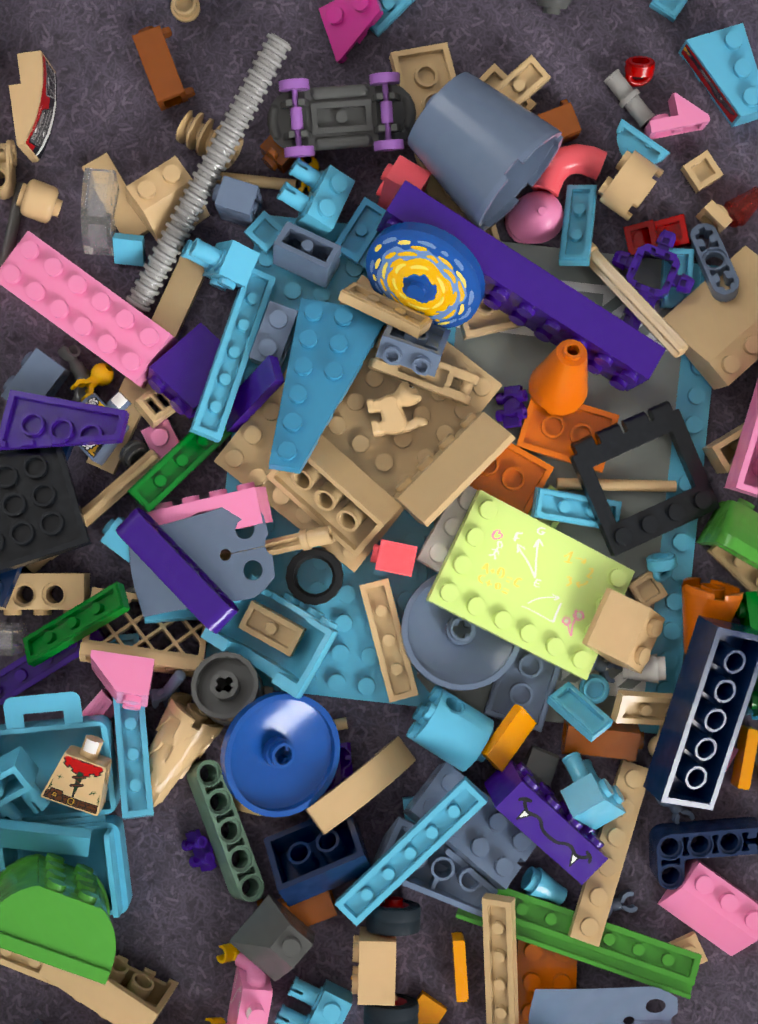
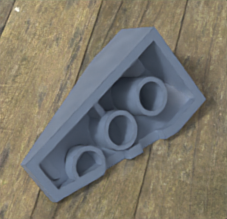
M398 816L383 836L372 864L416 823ZM445 843L401 884L482 917V897L484 894L498 893L497 888Z

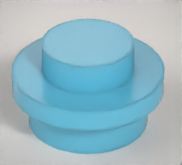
M589 674L587 680H581L579 691L594 704H599L608 697L610 687L603 676Z

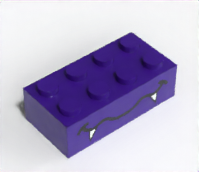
M510 760L503 772L496 770L484 782L495 808L583 885L608 860L602 850L604 843L594 834L596 830L572 817L566 802L562 800L559 803L553 796L555 793L546 783L541 781L538 784L532 777L534 774L525 764L520 762L517 765L513 760Z

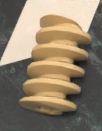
M189 110L177 128L176 140L179 143L186 142V147L190 150L196 148L197 155H206L208 152L206 147L212 145L210 140L217 135L215 130L212 129L214 119L210 118L204 124L202 123L204 119L203 112H199L196 117H193V110ZM242 137L238 140L240 145L234 148L235 154H231L229 157L231 162L226 163L224 166L227 169L233 165L241 152L244 143Z

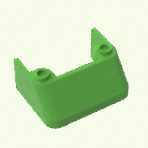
M738 498L737 502L733 500L719 502L720 508L714 510L696 543L699 545H716L758 570V513L754 511L755 506L742 498Z

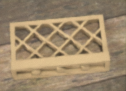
M92 587L90 597L94 596L95 594L99 593L104 589ZM126 592L128 603L132 601L138 602L136 593ZM126 612L123 615L129 623L115 632L108 623L104 626L111 634L103 641L89 640V634L82 639L80 644L79 659L81 662L91 663V650L152 658L155 659L153 672L174 674L176 670H183L186 676L193 677L194 671L204 660L206 640L200 638L196 632L202 628L203 633L206 627L200 623L195 628H192L187 620L181 621L189 632L175 640L166 628L176 621L164 624L160 622L156 623L159 626L156 630L145 636L136 625L144 619L143 614L132 619ZM133 627L141 640L133 646L124 645L118 636ZM161 631L172 643L164 650L155 649L149 642L151 638ZM193 636L200 645L198 655L185 653L179 644ZM115 639L118 644L109 642ZM145 643L148 648H144V647H140V646ZM173 648H176L178 652H173L171 650Z

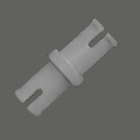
M619 69L615 70L604 80V83L620 101L618 105L622 109L626 108L640 128L655 116L640 98V91L637 88H632Z

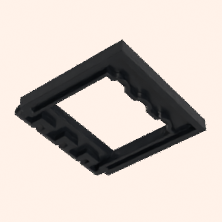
M668 401L647 410L650 421L647 414L642 411L621 421L624 432H622L618 423L595 432L597 445L591 435L571 443L574 455L570 456L569 459L611 556H617L720 508L679 409L673 410ZM669 433L692 488L616 523L593 467Z

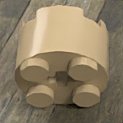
M628 150L625 152L615 167L619 171L614 179L608 176L597 193L601 196L599 199L601 203L626 221L633 215L628 211L631 206L637 209L657 181L652 177L655 175L660 178L664 172L663 169L636 150L633 153Z

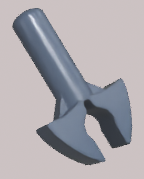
M176 670L163 688L150 689L149 697L154 709L162 701L166 708L171 695L175 692H181L179 686L186 678L183 670Z

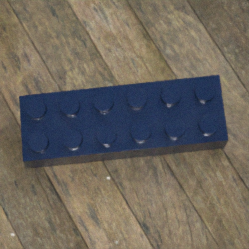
M698 616L643 785L660 802L707 810L714 809L758 677L757 630L746 625Z

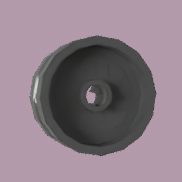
M228 651L215 653L204 659L194 671L191 681L192 698L199 710L216 724L229 726L235 716L246 705L265 694L263 681L251 662L240 654ZM231 686V691L227 693L225 689Z

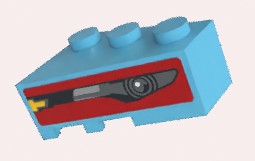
M740 23L685 40L678 52L679 55L688 63L695 73L697 80L706 88L711 95L710 98L731 127L758 120V69L744 24Z

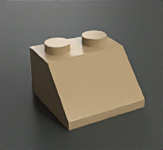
M176 156L125 187L127 202L156 241L158 238H162L161 231L166 230V222L171 221L170 214H175L176 210L174 207L175 205L179 206L180 196L184 197V188L188 189L190 186L188 181L193 180ZM205 205L202 207L204 212L198 214L199 221H195L194 226L210 216Z
M607 588L582 643L612 664L641 674L644 666L650 659L656 639L663 630L665 618L652 608Z

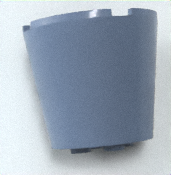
M463 72L450 80L438 93H435L428 100L424 110L411 129L408 137V146L469 221L485 231L500 221L519 203L516 196L527 184L531 187L534 186L557 154L564 137L561 136L562 132L470 72Z

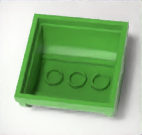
M47 853L46 856L41 854L28 855L4 868L0 872V948L105 985L115 959L116 938L113 924L109 917L108 895L99 877L93 874L94 870L80 863H77L75 867L65 864V859L54 853Z

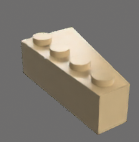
M120 955L115 956L111 973L105 985L45 963L38 973L50 984L57 986L72 996L74 1000L84 1004L101 1018L108 1020L112 1024H154L179 982L170 978L167 983L155 978L156 972L146 967L142 972L129 966V959Z

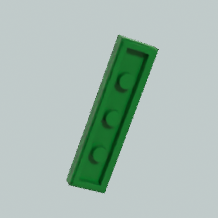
M225 427L222 439L218 443L189 432L127 492L149 513L233 432H228Z
M118 581L24 637L23 643L28 665L36 667L128 612L130 607L124 584Z

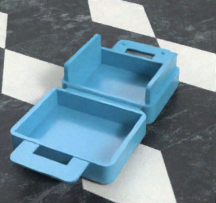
M73 691L17 696L6 699L3 704L5 724H0V757L21 746L39 768L35 783L42 792L70 745L82 748L86 735L98 736L104 740L99 754L112 759L106 801L98 816L51 800L43 811L37 807L39 813L34 814L21 796L12 800V802L24 814L21 821L92 829L88 857L66 854L57 855L65 859L64 863L75 867L77 863L92 868L94 870L93 874L99 877L106 889L110 915H113V918L120 917L128 909L132 900V887L124 822L117 815H105L112 813L116 809L121 797L111 720L105 715L83 716L80 696ZM63 711L64 718L29 722H24L23 715ZM0 847V872L20 858L33 854L46 856L48 852Z

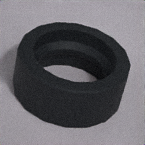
M312 548L306 551L302 550L292 558L287 566L286 582L288 589L296 599L304 604L319 605L327 603L337 595L342 586L344 574L341 563L332 553L325 549ZM313 558L325 561L330 566L333 574L332 583L329 588L318 594L304 591L297 579L298 569L301 564Z

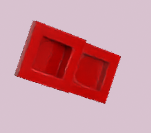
M684 214L658 221L652 219L623 227L628 252L631 253L630 256H634L637 248L647 243L657 247L656 240L663 230L676 234L673 248L691 244Z

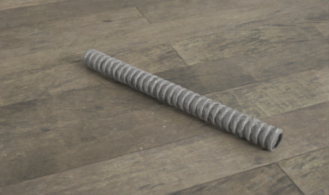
M267 33V42L262 43V51L257 52L258 59L252 61L254 66L247 71L249 76L243 78L245 83L243 87L239 86V94L234 95V104H229L231 109L229 113L225 112V120L220 121L219 124L222 125L220 130H215L217 135L215 138H211L212 145L206 147L208 152L206 155H202V163L197 164L198 171L192 173L194 178L188 181L190 186L188 189L184 188L183 192L185 195L184 197L180 196L179 206L175 205V214H170L171 221L166 222V230L161 231L163 236L161 239H157V247L153 246V255L149 254V262L144 263V271L139 272L140 279L135 280V288L131 287L130 292L132 294L131 296L127 295L126 300L138 310L143 312L151 310L149 307L150 303L154 304V296H158L160 293L158 288L164 286L162 281L168 278L167 272L172 271L173 267L171 264L177 262L175 257L181 254L180 248L181 246L184 247L186 243L184 242L185 238H190L189 231L194 230V222L199 221L198 214L204 212L202 207L208 204V196L212 197L213 193L211 190L215 188L217 179L221 180V172H225L227 169L224 167L225 164L231 162L229 157L231 154H235V146L240 145L238 140L240 137L244 138V129L250 127L248 122L249 120L253 121L254 116L252 114L254 111L258 112L259 108L257 105L258 103H263L262 96L263 94L267 95V87L272 86V77H277V68L281 69V61L287 58L285 53L291 51L292 47L279 36Z

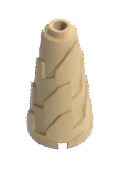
M175 692L171 695L156 728L158 732L148 749L153 807L163 802L177 781L183 779L198 757L201 758L225 726L216 724L199 710L195 703H191L193 700L192 695Z

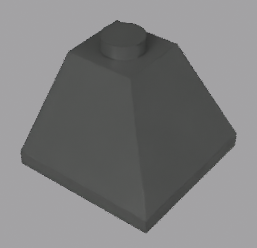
M268 894L229 942L276 982L292 970L314 945L315 933L271 894Z

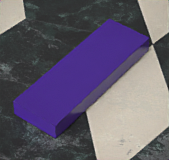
M268 355L238 388L226 424L228 432L236 433L285 382L278 357Z

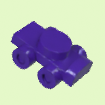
M523 386L504 387V393L496 394V402L498 405L504 404V410H497L495 417L498 422H503L504 428L521 427L522 419L527 418V409L523 402L527 401L528 394L523 389Z
M199 829L185 833L187 839L182 841V849L184 851L192 850L194 856H191L189 859V865L192 868L200 867L202 872L216 868L217 865L210 841L201 835Z

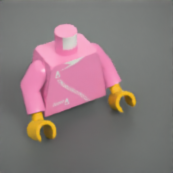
M231 943L219 945V948L223 949L224 954L217 955V961L221 964L235 961L236 966L227 1023L222 1017H209L205 1021H209L211 1024H267L273 995L270 977L244 954L239 953V950Z

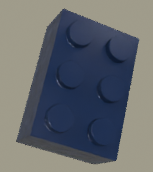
M354 814L324 835L315 822L309 819L264 838L277 890L289 907L357 879L372 866Z

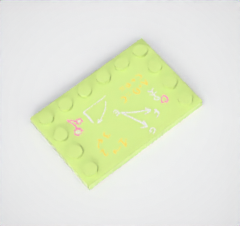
M477 490L427 595L426 601L580 679L587 680L598 654L582 643L606 589L610 588L625 595L635 571L490 494Z

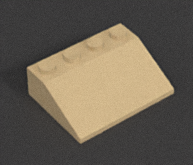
M746 245L730 258L739 278L738 294L733 300L720 302L714 299L706 281H704L663 317L688 344V349L684 354L713 390L729 386L758 360V255ZM723 275L720 276V287L729 290L730 286L725 285Z

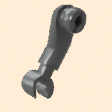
M63 345L58 349L59 356L71 366L70 370L76 381L90 377L91 374L84 363L80 362L77 358L80 355L78 346L71 345L67 348V346ZM87 387L75 388L74 397L71 401L81 402V398L86 394L85 390Z

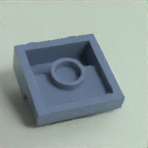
M387 324L376 357L383 359L390 365H401L410 368L418 375L435 377L451 330L431 324L430 329L417 339Z

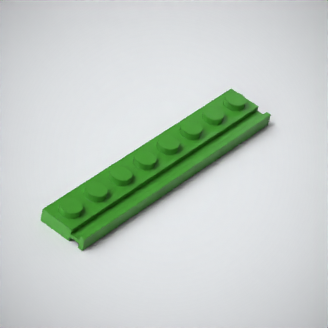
M511 888L506 890L497 889L498 895L515 897L516 939L638 982L658 987L681 997L691 998V990L695 984L702 958L701 954L606 922L600 945L597 947L568 936L575 910ZM458 908L455 918L483 927L482 917Z

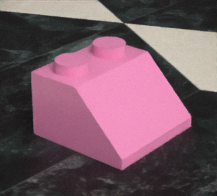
M91 650L92 670L114 700L122 704V708L128 710H140L141 706L147 707L155 659Z

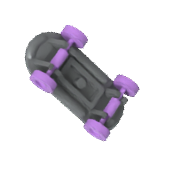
M380 72L370 74V84L310 88L309 79L306 78L278 81L279 92L283 93L277 96L268 111L267 125L269 133L273 140L281 148H284L285 158L315 156V151L362 147H374V152L404 150V140L408 137L416 122V109L410 94L402 87L396 85L400 83V73Z

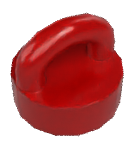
M633 56L626 60L625 79L632 87H641L651 81L655 71V61L652 58Z

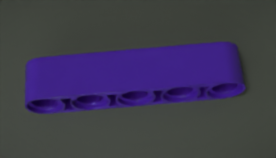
M136 507L116 528L120 538L210 631L218 634L238 613L239 609L234 602L144 510Z

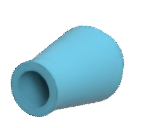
M529 867L521 880V888L525 890L527 895L551 901L558 905H561L567 897V889L555 881L541 867Z

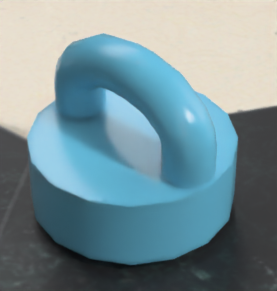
M658 552L649 555L646 558L647 570L653 573L655 581L660 583L667 581L671 577L673 569L677 567L676 555L672 552Z

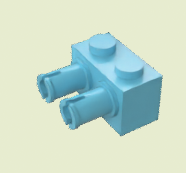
M298 157L292 164V169L289 170L288 174L310 187L308 196L286 181L276 198L299 212L294 223L295 225L324 237L333 230L355 180L332 165L319 172Z
M196 238L194 241L189 239L181 253V257L203 266L204 273L202 276L211 279L209 284L223 291L246 287L260 253L235 240L219 242L214 247L199 238Z
M21 746L0 757L1 819L17 821L23 819V812L12 802V800L20 796L34 814L39 813L37 807L43 811L50 803V800L41 797L42 791L35 783L39 768Z
M579 752L570 753L562 759L573 783L560 792L574 819L597 830L626 813L622 802L625 800L621 791L616 785H610L605 778L601 779L597 776L591 760H582Z
M296 976L287 995L310 1005L311 1012L305 1016L282 1004L274 1023L343 1024L352 1006L353 994L351 991L327 979L323 987L317 988Z

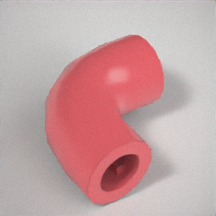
M583 144L560 147L547 169L531 188L534 191H547L557 198L564 181L570 175L580 174L597 180L606 159L607 151Z

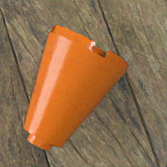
M573 339L562 341L533 370L528 382V392L533 403L537 406L539 404L546 409L545 412L551 415L574 413L584 403L588 395L587 349L581 342Z
M699 577L683 579L681 588L683 650L685 654L687 653L699 615L732 622L743 599L744 593H740V588L711 579L710 583H700L701 578Z

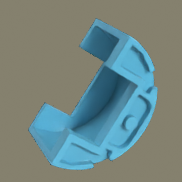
M249 573L248 577L246 578L249 580H256L259 577L252 573ZM268 588L254 598L233 601L239 611L218 634L213 633L208 628L204 629L200 636L202 639L223 652L228 651L242 655L254 667L273 678L271 683L298 699L302 698L338 634L336 630L338 625L325 618V614L311 606L306 610L299 606L301 601L293 595L285 592L284 596H281ZM252 600H256L306 628L293 656H287L238 628Z

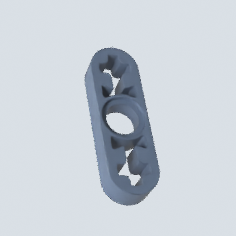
M708 223L698 224L692 229L690 234V246L694 249L695 258L713 298L720 302L731 301L738 294L739 278L717 229ZM700 235H704L706 239H709V248L706 249L704 240L699 239ZM711 257H718L723 263L719 267H710L706 264V261ZM723 275L725 285L730 286L729 290L720 287V276Z

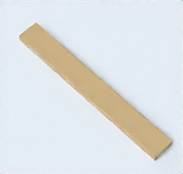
M181 256L151 319L176 339L205 279L202 276L204 273L203 266ZM125 376L119 392L132 403L125 410L130 414L127 423L130 426L129 430L124 436L123 443L117 445L102 466L92 461L89 457L86 461L87 463L115 475L121 462L119 458L120 451L124 445L130 442L142 416L134 407V401L152 389L149 383L143 389Z

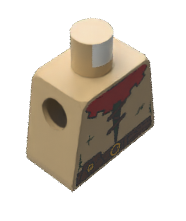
M86 735L82 748L70 745L50 777L41 797L98 816L106 801L112 759L99 754L104 740L98 736Z

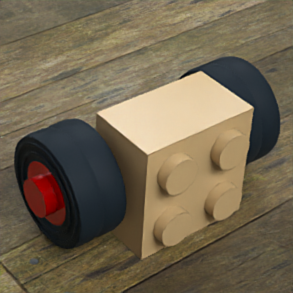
M396 896L387 897L366 917V927L360 926L359 935L353 936L352 962H357L359 965L353 966L352 994H358L357 1005H364V1024H418V1000L412 996L395 993L396 936L413 935L420 931L421 907L417 902Z

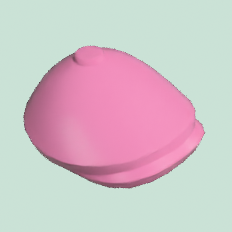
M533 191L518 199L519 203L505 216L506 230L515 242L539 244L553 239L560 232L563 225L564 212L561 203L553 194L547 191Z

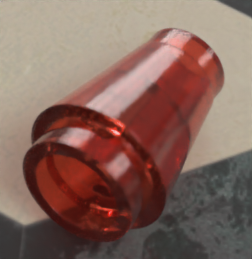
M753 187L725 202L724 208L733 220L729 224L730 227L744 226L758 209V187Z

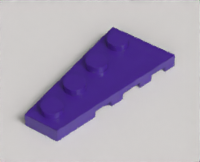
M10 389L0 426V450L123 443L130 414L125 410Z

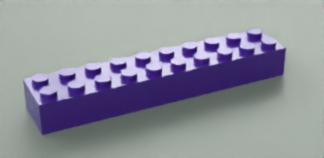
M406 180L390 203L376 231L381 233L384 229L394 224L420 222L438 227L452 234L466 245L481 266L485 279V293L483 297L485 305L491 309L501 310L509 315L510 321L518 326H526L534 331V335L543 342H551L555 346L568 339L581 342L587 349L588 371L596 375L601 374L610 380L611 386L618 390L629 391L649 380L666 350L660 344Z

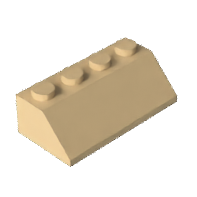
M485 412L469 413L459 424L462 428L454 436L451 433L448 434L438 444L440 450L433 457L430 455L426 456L416 467L419 471L411 479L408 476L405 477L395 487L397 493L393 498L418 523L428 527L516 439Z
M322 434L300 474L272 469L266 476L321 527L330 525L334 538L355 557L363 551L402 507Z

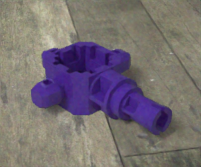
M663 230L657 238V247L647 243L637 248L634 257H631L629 252L616 251L611 262L622 271L628 269L626 280L653 308L657 300L669 295L672 287H675L677 292L688 294L695 283L692 277L684 273L682 276L678 275L680 269L677 254L669 252V249L673 250L676 234L667 230ZM645 255L654 256L672 265L661 290L654 289L635 280L636 273ZM625 306L623 321L638 330L641 322Z

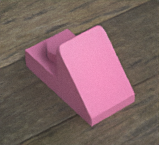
M673 93L668 100L671 116L659 114L652 117L644 128V133L653 140L703 130L710 122V117L679 94Z

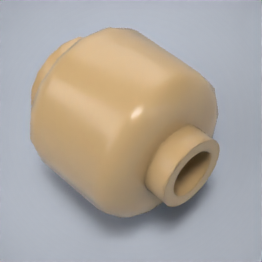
M32 179L28 184H22L16 206L20 207V213L23 216L41 223H48L52 216L58 218L63 200L58 199L59 191L57 187L37 179Z

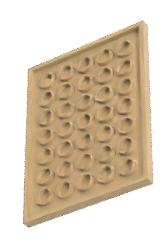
M361 275L356 283L373 290L369 279ZM387 324L381 330L378 338H382V335L387 327ZM448 341L440 361L479 377L477 386H473L469 395L472 397L469 406L459 404L451 399L410 384L417 388L419 395H421V401L411 407H402L407 421L416 417H424L428 421L427 426H420L411 432L400 435L388 434L383 437L374 438L371 421L376 420L380 422L382 416L381 413H369L366 399L372 398L375 400L384 395L392 394L397 390L401 382H405L367 367L370 358H374L377 351L374 345L366 356L363 366L342 402L336 408L329 425L325 427L322 433L326 439L391 497L397 493L395 487L405 477L408 476L411 479L419 471L416 467L426 456L430 455L433 457L440 450L438 444L448 434L451 433L454 436L462 428L459 424L469 413L473 412L476 414L477 412H482L502 387L500 382ZM287 369L283 373L284 381L286 378ZM453 378L450 388L458 391L461 381ZM283 383L248 421L239 428L214 462L242 484L254 482L255 487H266L269 505L300 530L314 529L321 526L266 477L272 470L269 469V460L284 388ZM401 507L357 557L350 553L335 538L333 543L321 545V547L332 553L341 563L355 573L373 550L374 544H378L404 511V508Z

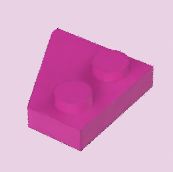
M334 0L319 8L336 62L339 64L345 62L348 59L346 55L357 42L360 44L367 35L369 28L375 25L384 13L379 0Z

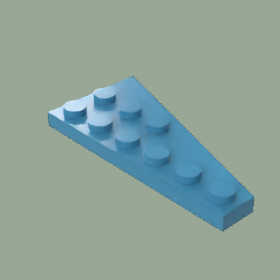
M301 298L269 460V469L301 473L318 444L325 427L329 425L336 408L348 392L363 366L366 356L375 345L386 323L348 305Z

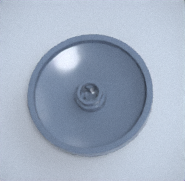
M437 574L430 577L415 590L403 612L401 637L409 661L425 679L442 688L467 691L493 683L511 667L520 648L426 601Z

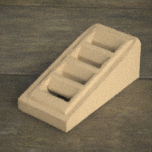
M150 389L134 401V407L154 429L176 411L172 408L170 400L163 393L161 395L170 404L167 407L158 399L157 396L160 394ZM153 401L160 412L156 413L148 403Z

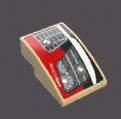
M41 50L17 54L21 84L9 85L16 143L32 163L38 162L46 149L52 132L57 106L56 72Z

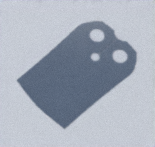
M223 507L159 525L232 601L247 600L258 596L275 577L273 555L269 554L265 547V540L269 534L262 513L263 523L254 525V533L248 539H242L236 533V525L242 519ZM129 547L131 574L143 617L188 609ZM224 549H228L230 553H233L227 561L222 560L220 557V553ZM255 560L261 564L262 574L256 580H249L244 575V566L247 562Z
M654 986L535 989L528 1024H625L623 1020L629 1016L635 1019L632 1024H671L672 1017L678 1013V998ZM652 999H660L665 1002V1008L660 1012L654 1013L646 1009V1004Z

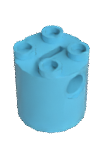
M435 685L427 698L429 700L427 704L420 703L413 713L412 718L416 721L408 729L406 737L458 770L466 771L475 761L483 762L486 759L481 752L494 733V721L444 688Z

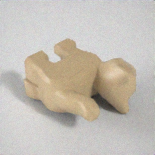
M401 382L397 390L392 394L384 395L375 400L372 398L366 399L369 413H381L382 416L380 422L376 420L371 421L374 438L383 437L388 434L400 435L408 433L417 427H426L428 424L427 419L424 417H416L410 421H407L402 407H411L421 401V395H419L417 388L411 386L408 382Z

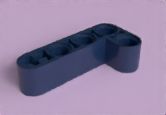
M755 817L680 822L679 824L662 823L654 826L649 833L651 872L660 885L669 890L677 889L682 885L685 878L684 860L758 854V819ZM730 833L728 839H726L725 841H721V838L725 834ZM701 836L699 841L691 844L694 837ZM671 838L669 844L661 846L665 839ZM672 867L669 873L662 874L666 868Z

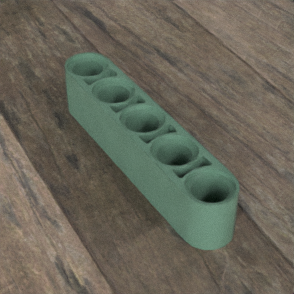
M215 760L195 761L186 773L187 780L231 897L236 900L257 901L264 892V882L233 798L223 779L221 767ZM203 766L208 770L206 781H203L200 777V770ZM214 794L217 795L219 800L215 810L210 804L211 797ZM226 822L229 826V833L224 838L221 834V827ZM235 851L238 852L240 857L236 866L232 864L231 860ZM248 879L250 889L244 895L242 886L244 881Z

